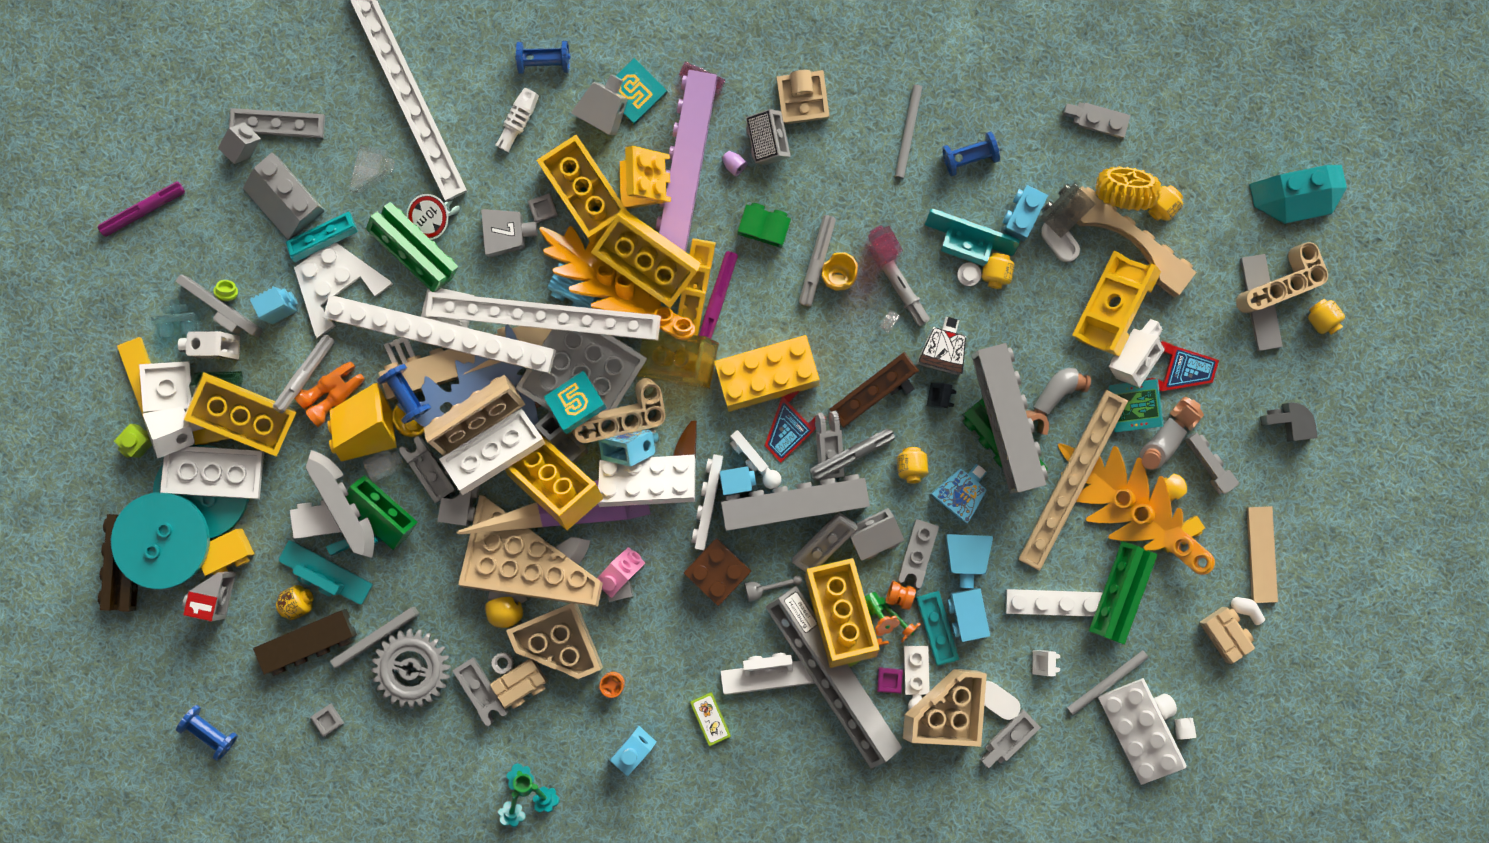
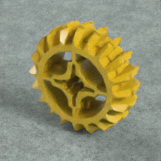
M1120 166L1117 168L1110 167L1109 169H1103L1099 173L1095 194L1105 204H1111L1112 207L1116 206L1120 207V209H1134L1136 211L1140 209L1148 210V208H1153L1160 199L1161 182L1158 181V178L1153 177L1151 173H1145L1144 170L1140 171L1136 168H1122Z

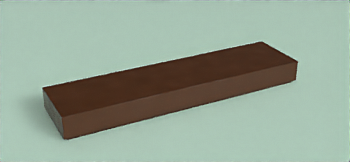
M903 352L829 410L838 413L840 425L844 428L919 372V370L907 354Z

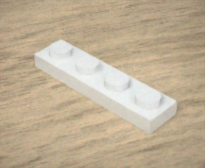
M714 454L713 459L708 458L706 473H710L708 482H703L701 496H705L704 505H699L696 519L700 520L699 529H694L691 542L696 543L695 549L705 550L724 458L720 455Z
M1006 589L1005 613L1094 616L1102 592Z

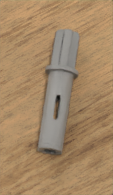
M894 260L885 264L881 269L905 306L903 308L908 309L918 326L927 323L930 318L919 302L920 297L914 294Z

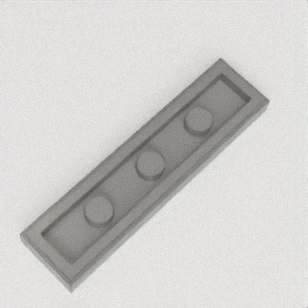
M230 109L229 128L245 123L258 135L324 139V114Z
M1265 254L1240 258L1246 291L1270 282ZM1270 289V294L1273 297L1272 289ZM1257 297L1250 299L1251 303L1258 301ZM1275 304L1251 312L1250 316L1257 351L1283 347Z
M179 275L175 282L252 336L259 338L263 332L262 328L225 302L217 299L212 293L191 278Z
M416 607L409 608L330 660L333 667L343 666L419 616Z

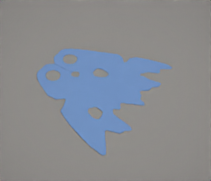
M506 325V338L517 340L512 328ZM475 356L474 363L466 362L465 364L456 360L459 384H451L452 391L445 392L432 379L425 376L421 389L426 401L419 403L421 406L429 404L431 409L421 415L420 418L414 420L423 427H426L434 418L444 415L440 410L442 404L450 402L454 406L462 403L472 393L482 390L493 379L503 375L516 387L522 378V375H517V372L523 367L500 362L466 373L489 359ZM517 391L525 403L521 407L533 425L537 424L539 421L534 400ZM398 403V407L405 413L400 403Z

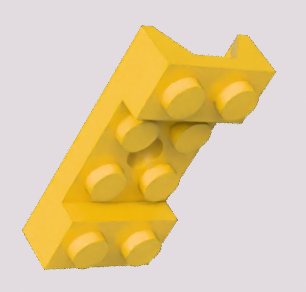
M1113 251L1072 336L1081 343L1119 357L1130 336L1127 331L1146 293L1152 292L1161 273L1160 269L1155 264L1145 265L1130 260L1117 251ZM1114 297L1121 298L1119 305L1110 307V301Z

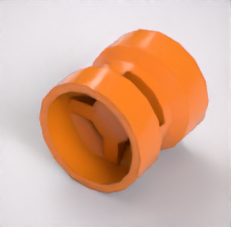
M892 581L885 602L890 605L897 604L902 609L910 610L916 588L911 586L904 587L899 582Z
M617 672L605 674L600 681L601 693L608 698L617 697L625 686L623 676Z

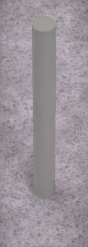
M913 85L895 173V177L904 178L922 92V86Z
M1142 650L1068 706L1067 709L1074 715L1149 657Z

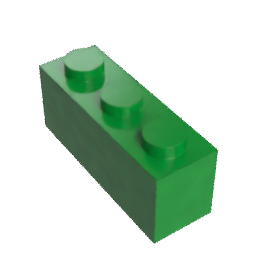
M365 475L347 490L349 495L345 496L349 505L355 504L361 515L357 519L362 521L368 518L373 533L392 550L408 538L418 523Z

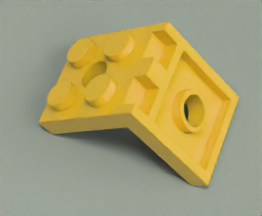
M636 146L625 147V160L620 161V197L626 209L671 202V197L666 196V184L670 183V173L665 171V160L670 159L669 154Z

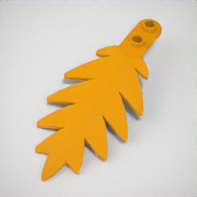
M572 226L568 227L564 236L544 227L539 228L544 239L551 245V247L543 249V253L553 259L568 263L554 268L553 273L565 278L585 281L570 286L569 292L605 298L591 303L592 309L661 316L659 329L680 340H686L695 334V326L690 319L675 314L670 308L662 307L661 301L652 295L650 297L647 291L592 254L591 252L599 240L593 244L589 241L585 250L581 239Z
M1059 443L1058 447L1061 453L1069 461L1075 448ZM1113 446L1105 467L1099 456L1086 481V484L1091 485L1082 489L1076 502L1110 504L1088 516L1086 521L1095 523L1130 522L1111 533L1108 538L1120 541L1154 539L1144 546V550H1158L1166 547L1195 573L1200 575L1209 574L1215 567V559L1210 552L1182 529L1183 512L1181 508H1177L1172 517L1171 501L1164 477L1159 476L1150 498L1146 469L1142 464V458H1137L1127 483L1125 464L1117 446ZM1183 542L1188 544L1186 551L1181 550L1180 546ZM1201 558H1205L1207 561L1205 567L1199 565Z

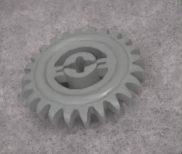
M408 629L406 636L400 630L397 635L398 639L394 635H389L390 644L382 641L381 644L384 650H376L380 658L372 659V662L378 665V667L371 669L372 672L378 673V676L373 678V682L381 683L377 690H385L383 698L392 696L391 704L399 700L401 708L405 706L406 702H408L410 708H414L416 701L422 707L424 706V699L430 703L433 702L431 694L435 696L441 695L437 687H446V684L441 680L450 678L449 675L443 672L451 668L450 665L443 664L449 656H441L442 651L445 649L444 646L436 648L439 639L430 642L431 633L426 634L422 638V630H418L415 636H413L412 629ZM415 651L424 657L428 668L424 667L423 661L418 657H410L402 662L396 661V659L403 652ZM413 663V667L419 671L410 674V669L405 666ZM394 670H398L400 675L406 680H412L419 676H424L425 679L419 685L406 686L397 680Z

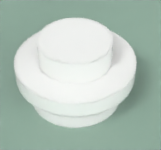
M965 263L958 269V280L965 286H974L981 279V270L974 263Z

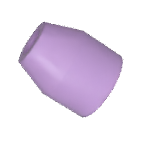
M731 151L726 152L722 157L726 169L734 176H738L748 164L739 154Z

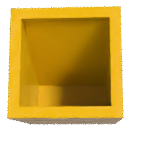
M378 383L372 384L330 410V420L327 421L332 439L329 440L331 452L333 454L336 453L341 462L397 448L395 428L392 421V408Z

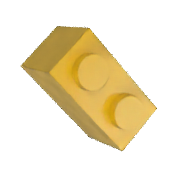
M235 529L210 541L207 558L201 567L205 576L215 575L218 572H228L227 567L234 564L236 567H239L250 561L248 557L254 555V552L244 530Z

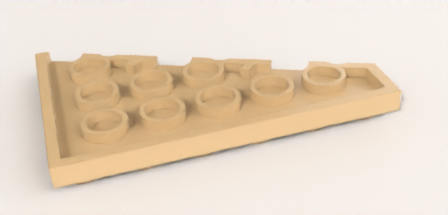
M479 495L473 525L503 515L506 512L485 496ZM526 528L470 533L458 585L464 588L598 607L603 583L540 536Z

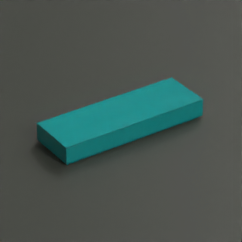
M348 211L286 241L290 258L293 262H297L357 233L358 230L352 214Z
M939 590L916 597L936 666L960 660Z

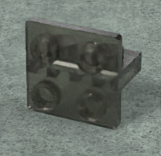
M1069 183L1066 184L1058 192L1060 197L1054 203L1049 201L1040 210L1043 213L1040 218L1060 238L1096 205L1076 183L1072 186Z

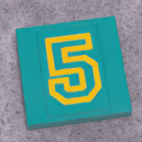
M635 58L616 75V77L623 80L618 93L627 98L623 114L634 125L668 92Z
M584 371L544 396L548 406L566 434L607 408Z

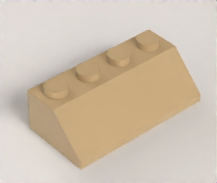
M505 375L497 377L482 390L472 393L462 403L452 406L450 411L441 417L434 418L429 425L424 427L425 439L445 456L523 407L525 403L513 383Z

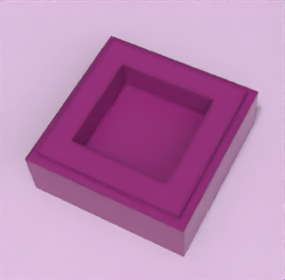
M879 667L877 692L901 694L903 669Z

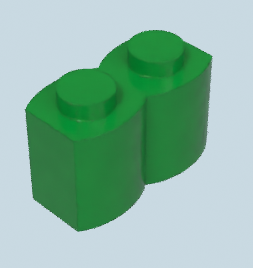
M758 203L746 205L737 234L782 248L791 218L787 217L788 214L780 210H774V212L764 210L765 206Z

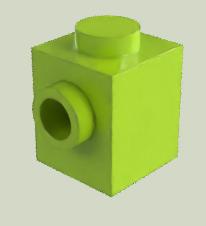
M129 424L114 440L119 446L118 451L127 458H141L152 446L147 431L137 424Z

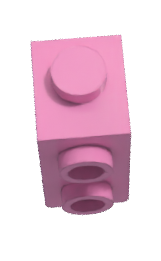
M628 547L599 575L597 579L603 583L602 590L609 597L612 598L643 567L645 562L641 559V556Z

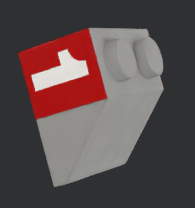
M218 572L190 590L183 600V615L208 621L226 619L236 572Z

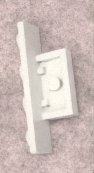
M776 653L769 658L753 656L743 661L744 668L721 671L724 695L815 683L802 662H792L791 655H786L785 653Z

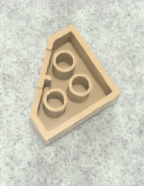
M570 603L506 630L515 653L569 674V676L580 679L603 668L578 604Z
M953 669L905 714L903 739L911 743L981 747L987 674L977 670Z

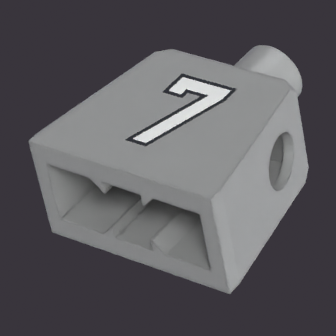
M481 210L484 248L487 257L524 249V237L538 236L537 223H523V217L520 212Z

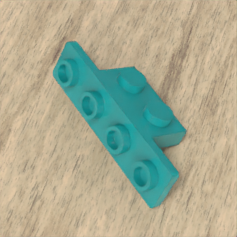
M930 209L925 221V226L946 233L941 248L942 252L981 266L987 264L991 249L1013 256L1020 243V239L1014 238L1011 235L997 232L988 227L980 226L966 219L958 218L935 209Z
M292 540L287 542L278 559L279 562L294 569L292 573L298 576V581L309 586L311 583L318 586V591L329 597L332 594H341L361 605L373 586L371 582Z

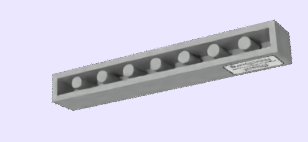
M797 586L793 587L766 605V609L870 768L872 769L887 762L902 746L848 664L833 668L829 667L816 616Z

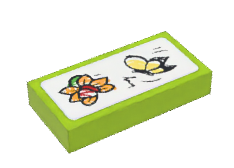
M712 692L690 701L709 746L731 737Z

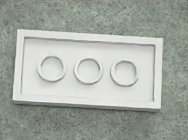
M521 408L439 460L463 496L545 445V442Z
M205 447L183 448L164 456L160 492L176 495L260 499L264 452Z
M695 456L648 457L631 467L600 460L598 489L603 500L598 503L599 507L695 502Z
M1144 678L1098 697L1141 785L1186 768L1187 765Z

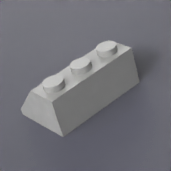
M273 153L269 154L253 168L243 186L247 194L287 240L292 239L324 211L321 205L280 158Z

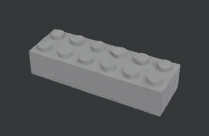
M1003 343L976 351L971 357L1010 494L1046 485L1045 480L1048 479V474L1045 466L1040 464L1038 456H1041V449L1038 442H1034L1032 433L1035 432L1034 424L1031 418H1027L1025 409H1028L1025 395H1021L1019 390L1021 379L1018 371L1014 372L1012 362L1015 361L1011 347L1008 348L1007 344Z
M859 474L844 476V481L835 482V478L821 480L818 486H812L811 482L797 484V489L788 490L787 486L773 488V493L764 495V490L749 492L750 497L740 498V494L725 496L726 501L721 502L726 531L870 507L865 478L859 479Z

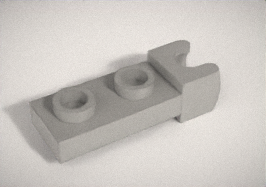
M1193 433L1184 439L1212 477L1209 482L1219 495L1221 493L1225 495L1239 485L1232 472L1223 469L1224 463L1217 454L1213 455L1209 450L1210 444L1203 435Z
M417 436L414 438L417 446L415 452L411 453L406 447H400L399 451L406 462L409 463L433 501L438 503L441 501V498H445L456 491V488L422 437Z
M918 519L915 520L897 582L902 583L907 575H912L915 579L914 588H921L939 526Z
M474 657L453 670V673L486 726L491 725L494 721L491 716L492 710L498 711L501 716L509 713L508 708L505 709L498 696L490 686V681Z

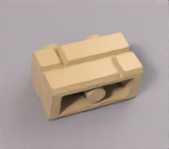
M1221 607L1199 623L1225 662L1232 664L1255 649L1251 643L1254 641V638L1246 628L1244 630L1238 623L1240 617L1234 609L1229 610L1227 607Z
M529 658L493 681L490 686L505 709L510 705L514 709L525 702L524 696L529 693L535 696L545 689L543 684L548 680L537 662Z

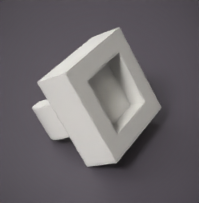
M1033 650L1032 674L1056 676V672L1060 671V668L1056 667V658L1059 659L1060 655L1053 651Z

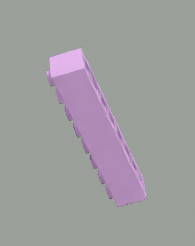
M689 70L688 76L684 75L682 79L681 90H685L684 98L679 99L677 113L681 115L679 123L675 122L673 137H676L675 146H671L669 151L670 159L668 160H672L671 170L666 169V173H670V183H667L666 196L671 197V202L660 204V207H664L662 217L658 216L656 222V230L659 231V234L685 252L687 250L718 80L716 74Z

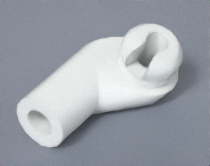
M1235 597L1231 601V607L1235 612L1250 616L1255 625H1260L1265 621L1262 612L1253 600Z

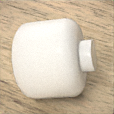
M1161 694L1153 698L1164 720L1176 714L1177 707L1171 696Z

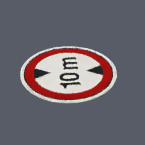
M422 194L414 198L408 206L406 217L413 224H416L430 240L436 239L443 234L448 224V211L441 199L431 194Z

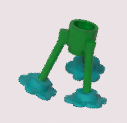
M519 763L514 764L511 769L512 771H509L506 775L509 780V788L514 790L512 792V801L505 802L503 808L498 810L500 824L517 827L519 822L525 820L526 815L522 811V806L516 803L519 796L525 797L531 794V792L537 794L533 797V802L536 803L534 806L535 810L539 813L544 811L547 813L551 812L553 807L557 806L560 802L559 797L556 795V790L554 788L548 789L545 786L538 788L537 784H533L534 776L530 773V767H523Z

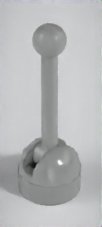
M795 576L791 580L761 586L758 582L744 583L748 602L759 599L763 591L791 584L800 585L802 578Z

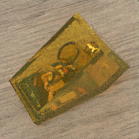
M659 331L658 340L642 339L640 354L645 356L647 360L638 372L637 377L710 389L719 343L706 336L693 335L686 340H680L666 332Z

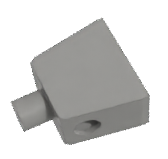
M611 74L606 85L593 82L573 109L572 114L609 135H616L627 104V98L618 93L623 80Z

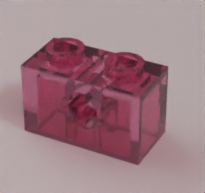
M880 225L870 231L865 244L878 268L900 257L903 249L890 225L885 228Z

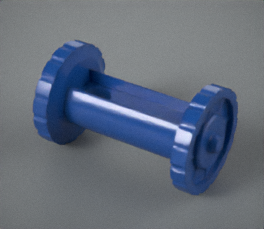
M562 41L561 48L524 49L523 42H517L515 59L518 74H524L525 66L561 65L563 72L569 73V59H571V55L569 54L568 41ZM527 56H534L532 60L526 59Z
M991 131L985 133V141L951 151L948 145L942 146L944 162L950 176L957 175V167L991 157L994 163L1000 161L998 144ZM957 154L962 155V160L960 162H957L955 160V156Z
M405 364L388 370V372L377 379L379 384L388 383L405 411L406 415L401 419L403 424L420 418L421 415L431 409L429 404L421 406L402 373L407 370Z
M195 705L182 718L176 731L180 734L186 729L215 750L213 759L219 761L230 750L238 735L232 733L228 737L199 716L201 707Z

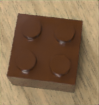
M716 538L688 567L684 574L719 606L752 570Z

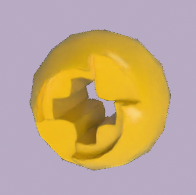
M1173 473L1168 479L1167 477L1164 478L1171 502L1175 498L1177 500L1187 493V484L1180 475Z

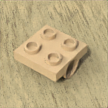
M798 70L791 72L790 75L777 76L780 108L784 124L829 119L823 70L814 72Z

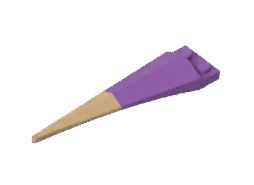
M596 480V481H594V482L596 483V485H597V487H598L599 480ZM536 502L461 529L457 534L560 526V524ZM597 504L575 524L628 520L650 515V509L648 504L599 507Z

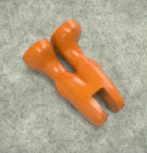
M351 361L336 368L328 375L322 376L313 388L309 390L301 389L294 398L306 410L307 416L318 428L325 422L326 414L333 407L346 401V398L365 380L362 374H358L346 383L343 381L342 378L356 367ZM329 393L327 398L324 399L322 402L310 407L322 395Z

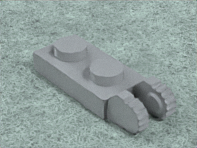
M836 411L829 413L831 430L827 431L824 414H816L815 427L817 429L818 464L843 452L842 430H840L839 416ZM844 467L821 480L844 477Z

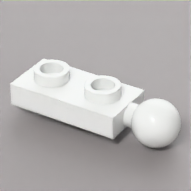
M738 430L730 436L733 440L730 443L733 449L738 454L743 452L748 458L745 463L752 471L758 470L762 474L763 484L767 488H777L781 483V475L777 471L768 468L767 464Z
M904 646L905 695H912V699L908 703V710L922 699V694L929 692L928 646Z

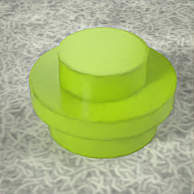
M221 280L214 287L213 294L221 301H231L238 296V289L234 282Z

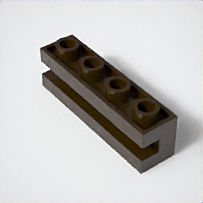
M107 514V519L103 523L105 542L102 544L101 554L104 560L99 573L102 587L98 594V604H100V610L136 611L138 584L131 581L121 572L114 560L111 549L112 530L119 514Z
M347 609L340 610L254 647L253 650L263 675L272 673L273 676L287 671L285 666L294 663L296 667L308 662L307 657L316 653V656L320 657L331 652L329 647L338 644L340 648L352 643L351 638L357 636L354 626L351 627L348 620L350 616Z

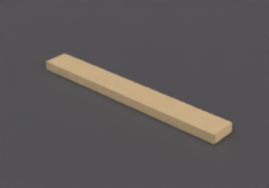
M1105 390L1018 558L1019 561L1039 571L1041 570L1128 400Z

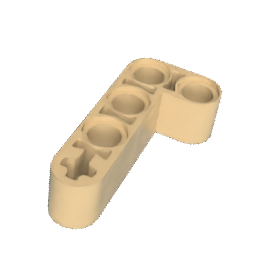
M1307 242L1293 247L1288 254L1293 273L1239 294L1236 299L1237 308L1242 313H1251L1326 283L1328 271L1317 245ZM1291 281H1292L1293 284H1294V289L1291 287V284H1290ZM1270 289L1274 292V297L1271 296ZM1257 297L1258 301L1251 303L1250 299Z
M649 378L639 380L635 386L636 404L602 411L572 430V434L579 442L589 443L660 426L665 420V409L660 387ZM652 386V393L644 396V390ZM653 409H657L656 415L653 418H648V413ZM628 415H634L631 423H624ZM611 420L608 428H601L604 421ZM582 426L587 427L584 429V433H580V431H582Z

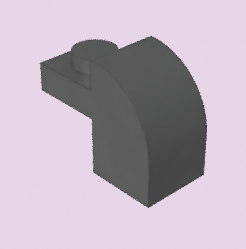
M1285 403L1282 404L1283 413L1281 409L1267 410V415L1260 416L1261 426L1285 423L1287 442L1318 438L1314 416L1309 409L1301 404Z
M552 411L534 425L537 431L573 464H576L588 453L587 448L571 432L566 434Z

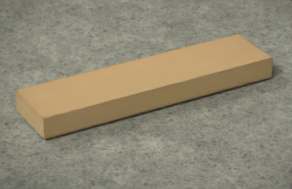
M1272 506L1246 507L1252 600L1255 603L1278 602Z

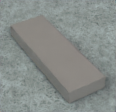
M838 512L792 558V563L805 572L809 568L821 566L858 530L857 524Z

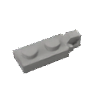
M1081 102L1078 103V106L1066 104L1063 111L1064 116L1074 118L1073 124L1078 125V127L1121 139L1125 138L1131 116Z
M1022 709L1014 719L988 742L989 744L985 747L988 752L980 761L987 768H990L996 761L1000 764L1005 760L1007 761L1041 727Z

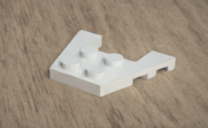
M338 243L315 252L294 267L317 338L322 337L336 326L332 320L323 318L325 310L322 306L327 303L329 295H338L360 278L363 279L376 297L393 285L390 280Z

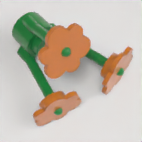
M876 592L865 596L869 614L872 617L878 616L880 619L875 627V635L882 636L885 633L888 634L900 624L905 629L902 632L904 637L901 639V642L903 643L908 637L913 636L914 632L921 626L920 623L916 626L911 623L908 626L885 602L883 597L879 598ZM884 609L892 616L891 618L889 616L884 617L882 614ZM882 638L877 639L879 647L889 644V641L883 642Z

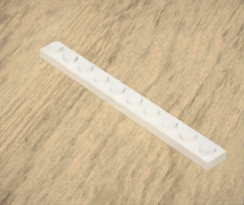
M351 0L445 201L447 202L468 192L378 1Z
M428 292L426 316L648 340H658L661 316L435 292Z
M332 295L328 297L323 318L549 374L556 350Z

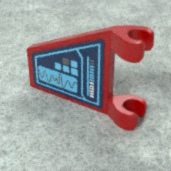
M1164 341L1161 342L1165 349L1163 353L1171 355L1164 380H1158L1159 391L1213 383L1219 363L1218 359L1192 352Z
M799 391L789 393L781 398L764 445L780 463L816 430L815 417L808 423L789 403Z

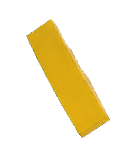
M693 238L689 255L699 261L700 266L697 273L681 293L678 315L692 321L695 326V334L691 338L697 339L716 243Z

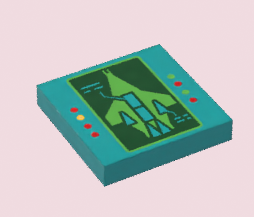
M1158 379L1145 380L1140 388L1129 383L1109 385L1110 392L1128 400L1114 428L1115 433L1164 427Z

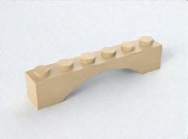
M1082 186L1062 210V213L1079 226L1106 228L1130 240L1141 251L1149 264H1155L1160 269L1161 273L1156 284L1173 297L1180 295L1197 273L1192 269V264L1185 259L1180 260L1173 255L1174 251L1167 245L1162 244L1161 246L1154 240L1155 237L1146 230L1141 231L1137 228L1135 221L1128 216L1123 217L1116 212L1117 208L1115 206L1112 207L1111 204H1105L1097 197L1098 195L1095 194L1096 192L1093 189Z

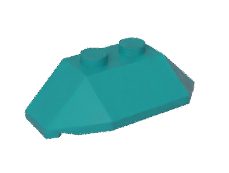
M1342 165L1313 167L1276 175L1249 184L1254 207L1284 224L1332 214L1347 189Z

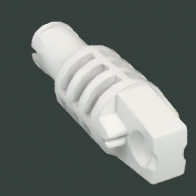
M527 88L522 90L513 103L507 119L504 121L503 126L505 128L495 146L509 153L518 134L523 133V129L526 127V123L534 111L539 97L538 94Z

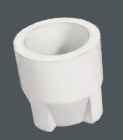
M1193 718L1175 719L1177 739L1196 738Z

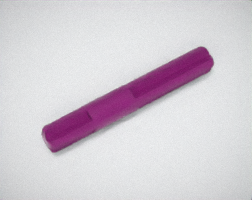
M176 181L100 223L97 226L99 232L104 237H107L183 195L185 190L182 184Z
M727 251L724 255L698 335V339L702 341H711L738 255L734 252Z

